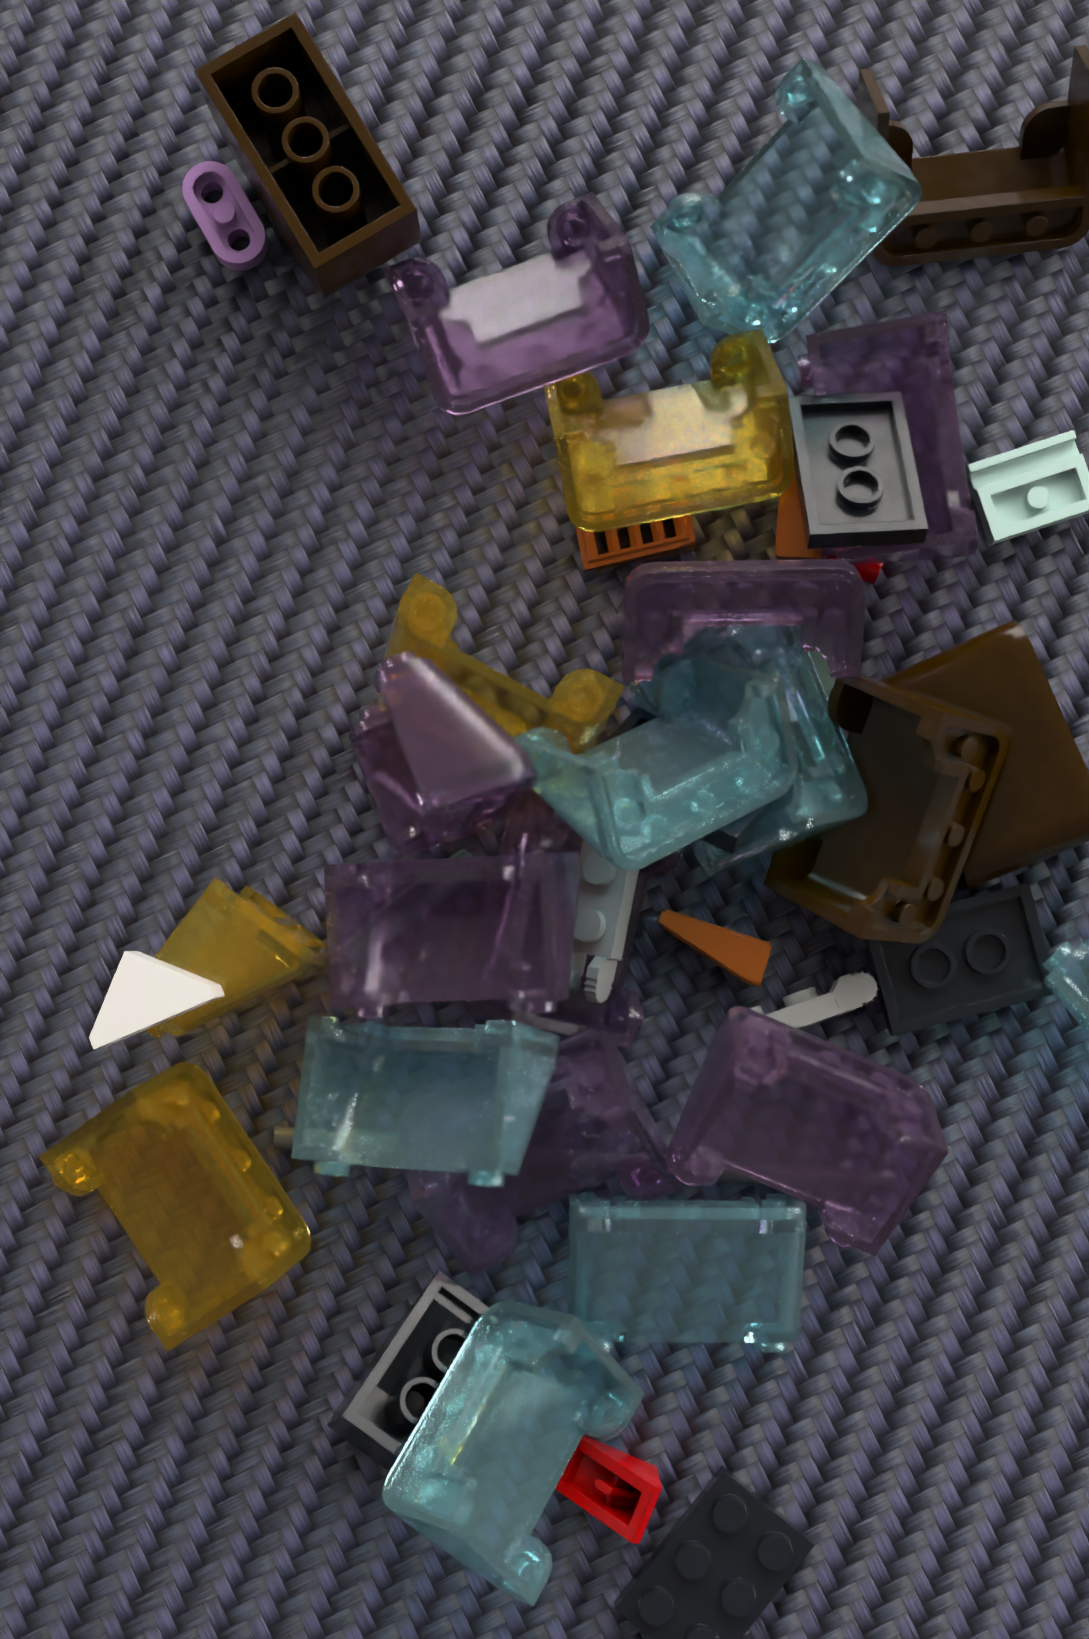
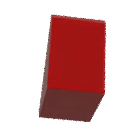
M575 1433L553 1488L629 1542L639 1544L662 1490L657 1466L585 1435Z

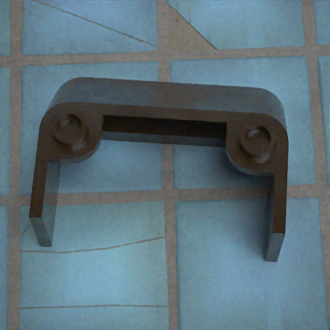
M1086 45L1074 46L1068 99L1043 103L1030 111L1021 125L1019 146L912 158L913 142L906 127L897 121L889 120L890 111L871 68L859 69L856 158L866 237L871 252L878 262L886 266H904L1059 249L1074 245L1089 231V50Z

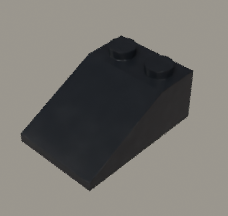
M438 1270L357 1378L327 1423V1426L417 1493L421 1494L437 1488L531 1338Z

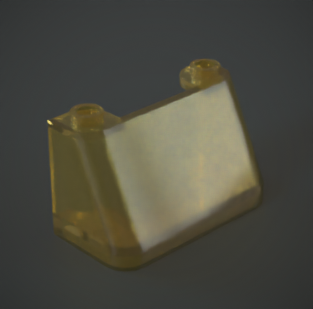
M762 329L733 334L717 343L710 354L711 380L602 400L597 378L589 369L581 366H564L540 371L566 509L571 522L575 526L588 532H601L769 500L780 496L789 488L794 480L795 473L789 394Z
M415 573L401 598L378 675L379 690L385 701L398 711L541 789L554 792L563 791L572 786L580 776L581 766L590 758L616 711L625 686L597 671L579 669L567 674L560 681L550 699L540 695L458 650V645L449 638L458 618L457 606L452 595L442 586Z
M214 878L154 958L220 984L225 997L147 1029L145 1032L157 1039H161L165 1032L179 1037L208 1030L323 973L337 953L251 886L246 885L238 895L222 880Z
M186 1061L177 1063L133 1088L39 1156L55 1184L70 1195L81 1197L98 1189L148 1264L160 1285L154 1288L146 1297V1320L167 1352L263 1292L307 1256L311 1249V1236L304 1219L210 1078L201 1068L193 1063Z

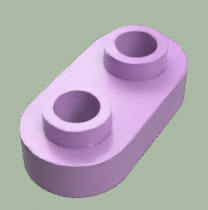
M205 161L193 166L184 177L182 193L191 214L221 264L232 270L245 271L254 268L264 259L267 253L268 237L260 218L237 178L227 166L219 162ZM212 190H218L223 193L222 198L216 203L204 201L206 194ZM246 237L250 240L246 249L237 251L231 248L236 238Z

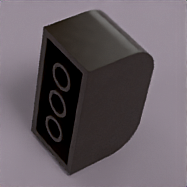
M296 12L194 70L210 113L231 153L303 272L322 299L329 297L422 241L417 208Z

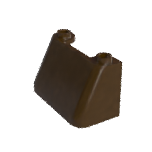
M1012 620L879 680L990 721L1004 728L1007 734L1008 747L958 880L957 886L959 891L971 889L1089 842V772L1026 632L1017 621Z
M840 669L834 687L829 694L828 714L832 724L849 731L847 740L812 836L803 834L792 835L780 843L772 854L771 864L763 885L860 939L910 944L924 943L932 938L944 920L1003 764L1008 747V737L1004 728L990 721L860 673Z

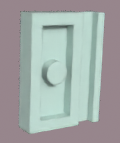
M1074 430L968 464L963 469L965 477L969 478L973 490L971 494L989 545L1089 513V471L1083 454H1079L1075 443L1077 437Z

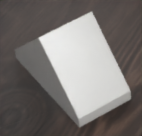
M124 951L90 1033L89 1040L94 1050L108 1047L225 997V994L218 983L141 952Z

